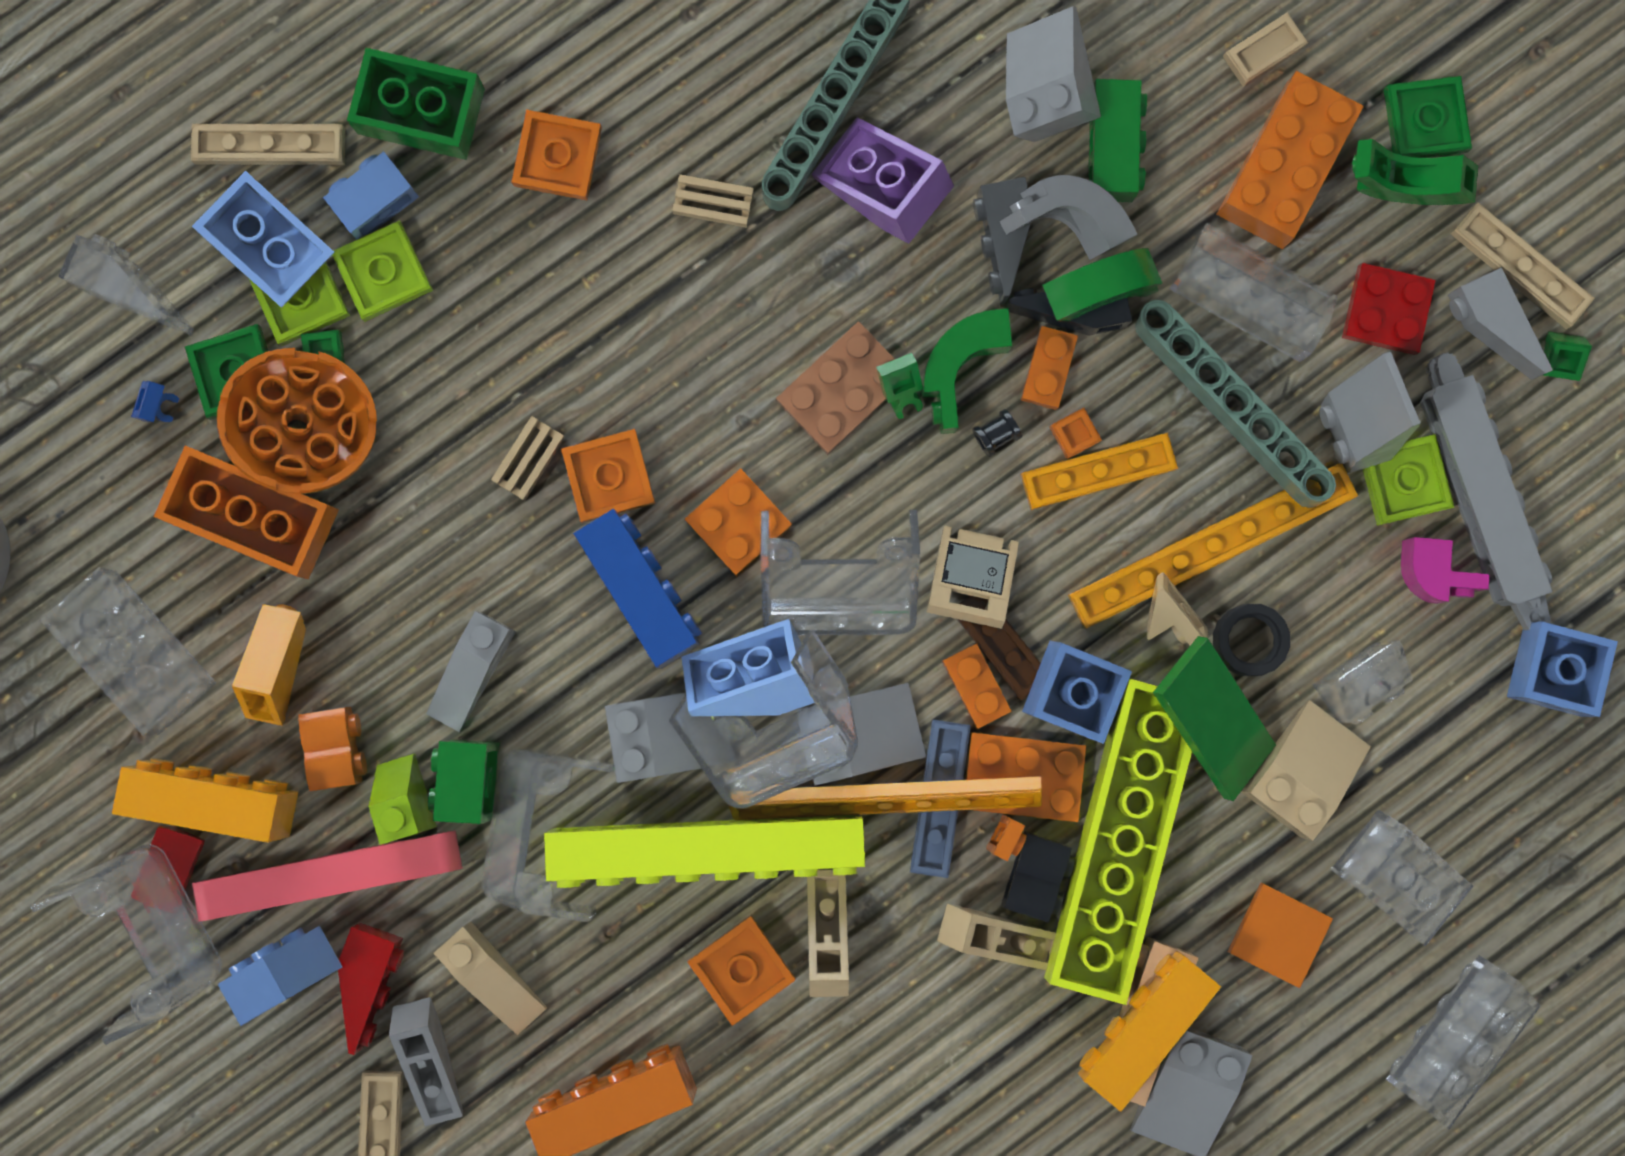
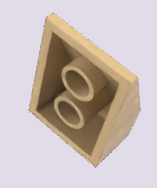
M1307 700L1276 741L1275 748L1241 792L1299 837L1313 841L1338 808L1371 746L1312 701Z

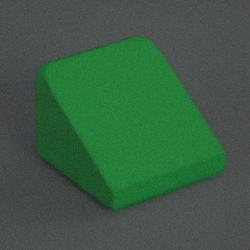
M1548 332L1544 353L1553 370L1543 374V376L1580 381L1592 345L1582 336Z

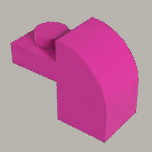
M1419 537L1402 540V577L1409 590L1426 602L1434 604L1449 602V596L1474 598L1475 592L1489 590V574L1451 571L1453 540Z

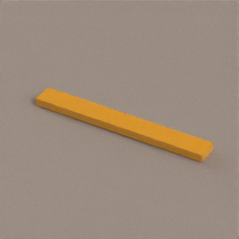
M1339 463L1328 468L1335 478V492L1329 499L1316 507H1302L1283 490L1069 594L1068 597L1084 629L1153 597L1156 578L1162 572L1165 573L1175 586L1358 497L1343 464ZM1307 480L1306 488L1308 492L1314 496H1321L1322 490L1319 483L1315 480Z
M1041 777L737 790L728 791V806L735 820L1042 806Z

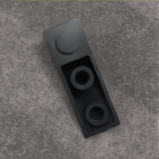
M1036 288L1015 292V297L1010 298L1006 306L1009 308L1010 313L1088 336L1126 329L1132 322L1127 298L1101 306L1071 321H1057L1046 293H1037Z

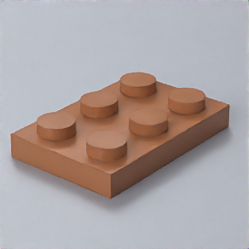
M858 321L776 398V401L828 455L886 401L876 367L895 359Z

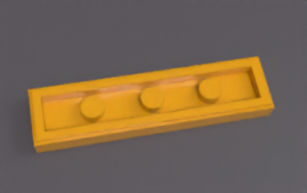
M1167 432L1026 471L1020 475L1030 510H1035L1177 470L1178 466Z

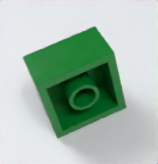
M466 740L439 741V748L433 749L431 757V771L437 772L436 787L430 789L428 796V810L434 812L433 821L482 824L494 819L499 743Z

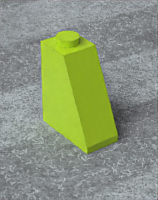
M416 754L377 765L368 807L379 845L437 827L436 822L433 821V812L428 810V795Z

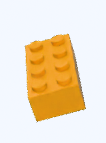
M150 759V761L137 760L134 766L121 767L112 814L267 843L290 837L299 792L287 790L288 783L264 779V782L253 781V783H249L250 776L227 772L226 775L214 774V776H211L212 769L189 765L188 768L176 767L173 769L174 762L162 759Z

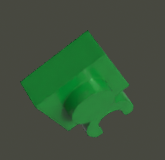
M912 353L876 367L883 395L888 404L891 403V407L898 419L904 418L902 410L908 404H913L917 412L922 410L923 404L916 392L924 388L918 363Z

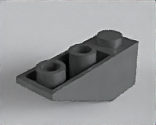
M1026 177L981 185L977 199H973L976 221H983L985 235L981 236L983 255L985 258H991L993 272L988 274L991 292L993 295H999L1000 304H1005L1011 294L1030 223L1006 235L999 221L1012 214L1011 205L1023 199L1020 193L1028 189Z

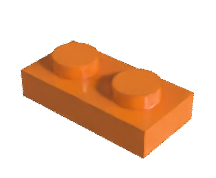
M1045 326L1040 327L1021 401L1054 410L1059 408L1078 335Z
M977 643L942 660L976 729L1012 712Z
M1002 814L986 849L1008 862L1011 854L1017 856L1025 843L1027 835L1022 833L1025 825Z

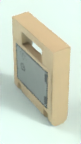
M944 525L926 612L1002 629L1006 619L1019 542L1011 540L1008 550L1002 549L1004 538L958 529L957 537L954 539L950 538L952 527ZM951 591L988 599L985 610L949 602Z

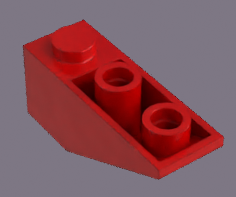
M358 923L350 928L339 958L342 968L338 969L348 1054L355 1055L363 1049V1046H370L377 1030V1024L372 1023L377 1008L382 1010L390 995L391 987L386 986L391 971L396 973L399 969L405 952L400 949L403 941L402 937L363 923Z

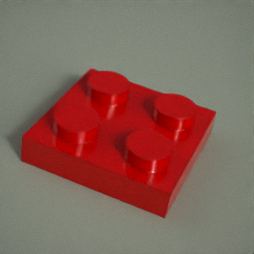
M1361 263L1357 267L1342 338L1417 355L1421 350L1436 280Z

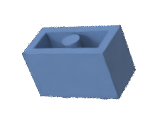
M383 151L378 156L372 155L366 158L360 164L359 170L348 179L341 178L332 184L329 188V193L323 198L348 231L356 239H360L374 232L419 196Z

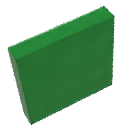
M1461 76L1389 84L1383 89L1393 153L1409 157L1428 158L1468 153L1472 149Z
M254 324L184 346L207 419L217 418L220 395L232 374L250 359L268 352L260 325Z

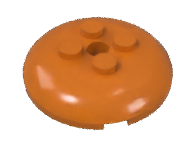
M282 348L260 354L244 363L232 374L220 395L217 410V430L227 456L248 478L277 491L312 493L340 484L353 475L365 462L372 449L376 435V409L367 386L345 363L320 351L319 354L295 351V348ZM292 420H300L307 426L306 429H294L288 427L287 424Z

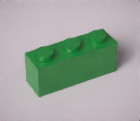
M1096 79L1094 87L1101 117L1089 121L1088 180L1106 190L1117 202H1133L1139 191H1143L1145 186V168H1140L1139 164L1140 154H1144L1146 148V131L1140 130L1141 117H1145L1147 111V94L1141 93L1142 80Z

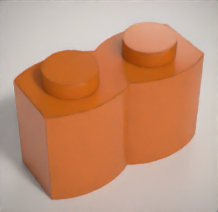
M351 707L299 714V732L304 751V766L309 791L362 783V775L367 773L365 754L358 752L356 737L361 736L359 715L357 713L353 714Z

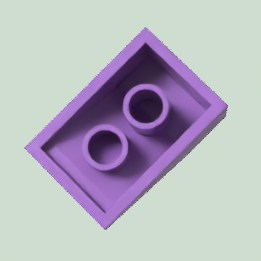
M858 117L812 173L814 179L879 228L908 244L954 187L942 160Z

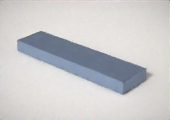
M932 719L923 782L963 780L971 725ZM958 810L918 812L909 870L911 873L943 878L949 877Z

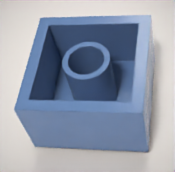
M1542 621L1532 622L1530 630L1522 631L1507 697L1580 717H1600L1618 641Z
M1049 641L1022 712L1104 744L1132 671L1061 642Z
M320 926L307 933H304L300 927L281 938V943L279 941L274 944L271 943L251 954V957L229 968L232 976L220 982L218 986L240 1026L342 968Z

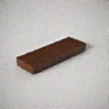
M969 595L959 604L985 610L988 599ZM957 619L1019 700L1025 699L1029 695L1041 663L1007 619H1005L1002 629Z

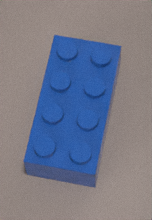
M613 508L573 533L656 668L663 669L701 645L696 638L702 634L691 614L688 612L684 615L681 614L676 606L682 601L668 579L663 582L660 580L656 572L662 568L652 551L647 546L641 549L636 540L642 535L627 513L620 516Z

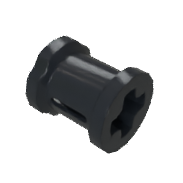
M1006 409L1000 411L999 417L983 427L976 426L972 429L975 439L988 457L993 456L997 448L1010 440L1015 439L1018 441L1022 438V433L1016 421Z

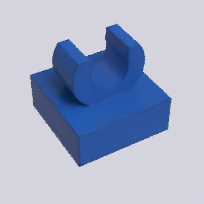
M142 381L131 417L144 422H154L155 418L161 422H172L174 417L163 414L160 406L165 400L178 403L179 398L172 393H163L164 385L151 381Z

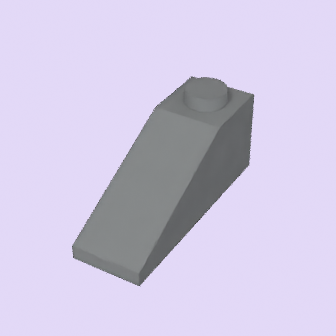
M1502 267L1448 294L1451 313L1456 320L1461 321L1464 329L1532 380L1553 370Z
M475 611L453 651L426 714L461 732L516 631L483 613Z
M431 997L393 1006L389 1037L424 1125L429 1126L463 1117V1109L442 1025Z

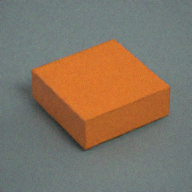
M1085 408L1049 426L1067 460L1102 441Z

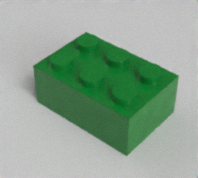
M366 47L347 122L358 135L467 160L485 88L476 73Z

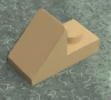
M1165 573L1159 574L1156 578L1147 621V639L1154 638L1172 627L1173 633L1182 644L1188 643L1191 645L1197 636L1208 638L1207 626Z

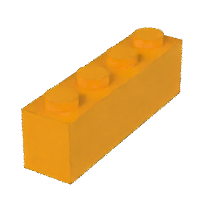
M1178 951L1173 956L1170 954L1166 955L1158 963L1154 970L1156 977L1148 987L1142 985L1133 994L1129 1001V1004L1132 1005L1123 1018L1117 1016L1108 1025L1104 1033L1107 1038L1098 1049L1092 1047L1080 1061L1079 1066L1082 1069L1078 1074L1082 1080L1120 1112H1122L1221 988L1217 982Z

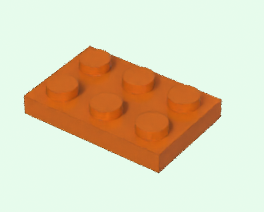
M970 732L965 780L1041 777L1042 806L977 809L974 811L1079 822L1086 745Z

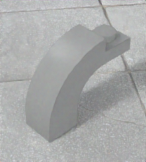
M1057 175L1045 178L1021 192L1020 194L1023 199L1010 206L1012 214L999 221L1006 235L1040 218L1059 220L1076 234L1089 260L1138 235L1128 215L1112 195L1089 180L1071 175Z

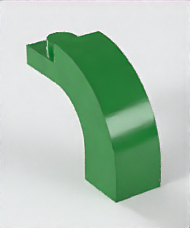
M1374 139L1358 140L1357 154L1354 155L1352 161L1354 178L1358 180L1357 191L1381 200L1417 205L1475 203L1479 166L1465 155L1437 158L1409 157L1391 152Z
M1140 248L1119 253L1080 267L1043 284V288L1056 320L1071 321L1094 309L1120 299L1133 296L1147 297L1158 292L1157 286L1163 283L1149 249Z
M1009 308L983 311L962 319L945 332L932 350L923 375L922 384L924 389L922 390V398L937 397V402H931L933 425L940 424V434L956 433L959 428L955 379L960 368L971 359L979 356L1009 353L1012 347Z

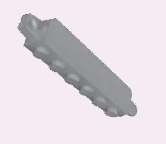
M1442 353L1431 359L1427 364L1426 373L1429 374L1428 379L1432 390L1424 394L1420 403L1432 435L1436 434L1445 472L1482 573L1489 574L1491 598L1496 604L1511 606L1523 630H1530L1532 622L1542 621L1551 623L1546 594L1553 592L1550 586L1552 575L1548 566L1541 561L1537 550L1539 545L1537 534L1531 526H1528L1524 515V498L1518 490H1515L1510 477L1512 475V466L1508 457L1502 454L1499 447L1497 425L1493 419L1488 417L1484 406L1486 402L1485 392L1482 386L1476 383L1473 375L1464 377L1462 368L1457 363L1458 359H1456V356H1453V353Z

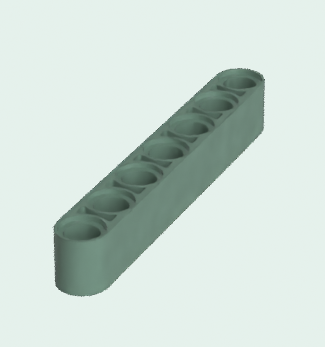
M886 0L868 1L762 179L763 200L770 209L783 211L794 203L905 18L910 0H902L897 4L888 3ZM870 25H878L884 32L878 36H872L865 31V28ZM852 56H858L865 63L859 68H853L846 63V60ZM832 88H840L845 91L846 95L842 99L834 100L827 96L826 93ZM814 119H820L827 124V127L821 132H815L810 130L807 124ZM794 151H802L808 156V159L802 164H795L788 159V156ZM775 183H784L788 186L789 191L783 196H775L769 192V188Z
M1153 300L1147 303L1141 310L1135 323L1136 333L1139 338L1302 507L1313 508L1329 499L1336 488L1335 478L1332 473L1170 304L1162 300ZM1157 315L1162 319L1164 327L1158 329L1151 327L1146 321V316ZM1182 342L1186 344L1190 355H1178L1173 350L1172 343ZM1207 369L1213 372L1216 383L1208 384L1202 381L1199 377V370ZM1226 397H1236L1242 404V411L1235 412L1230 410L1226 405ZM1253 424L1263 425L1267 429L1269 435L1267 440L1258 439L1252 431ZM1280 452H1288L1293 456L1295 460L1294 468L1282 465L1279 459ZM1311 479L1319 483L1322 490L1321 496H1314L1308 492L1306 488L1307 480Z

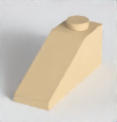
M817 870V876L807 877L810 997H846L849 995L846 875H833V870Z
M947 904L937 941L962 953L1046 970L1056 932L986 912Z
M472 922L464 925L434 952V955L455 979L515 1034L521 1033L547 1009L546 1005Z

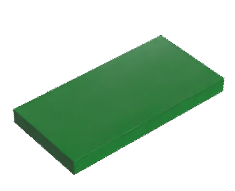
M1197 636L1153 691V694L1222 797L1234 801L1275 748L1276 744L1210 640L1206 637Z

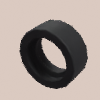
M1244 604L1228 610L1218 620L1213 631V647L1229 671L1240 676H1262L1275 671L1285 661L1290 649V631L1285 619L1276 610L1263 604ZM1245 618H1257L1264 621L1270 627L1273 634V647L1270 654L1264 660L1256 663H1247L1238 659L1233 654L1229 645V634L1232 627L1238 621Z

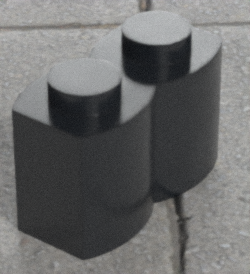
M1024 831L1023 834L1027 835L1021 851L1015 857L1001 905L1005 909L1049 922L1051 915L1057 916L1061 909L1064 894L1059 892L1060 884L1063 877L1070 878L1075 864V856L1070 855L1072 848L1069 845Z

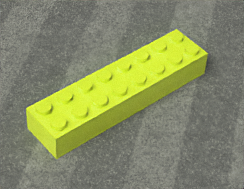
M1129 679L1106 738L1075 857L1074 868L1070 876L1048 966L1044 978L1051 985L1127 1005L1192 754L1191 749L1153 694L1157 686Z
M861 815L554 828L544 833L546 881H556L557 888L579 887L587 879H596V886L619 885L620 881H624V878L636 877V884L659 883L660 879H663L662 876H675V882L699 881L701 874H715V880L726 881L739 879L741 872H754L755 879L777 878L779 871L794 870V877H811L818 875L817 869L833 868V875L857 874V867H865L864 830Z

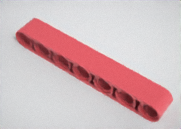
M456 830L206 879L193 882L192 888L198 922L452 872L463 869Z

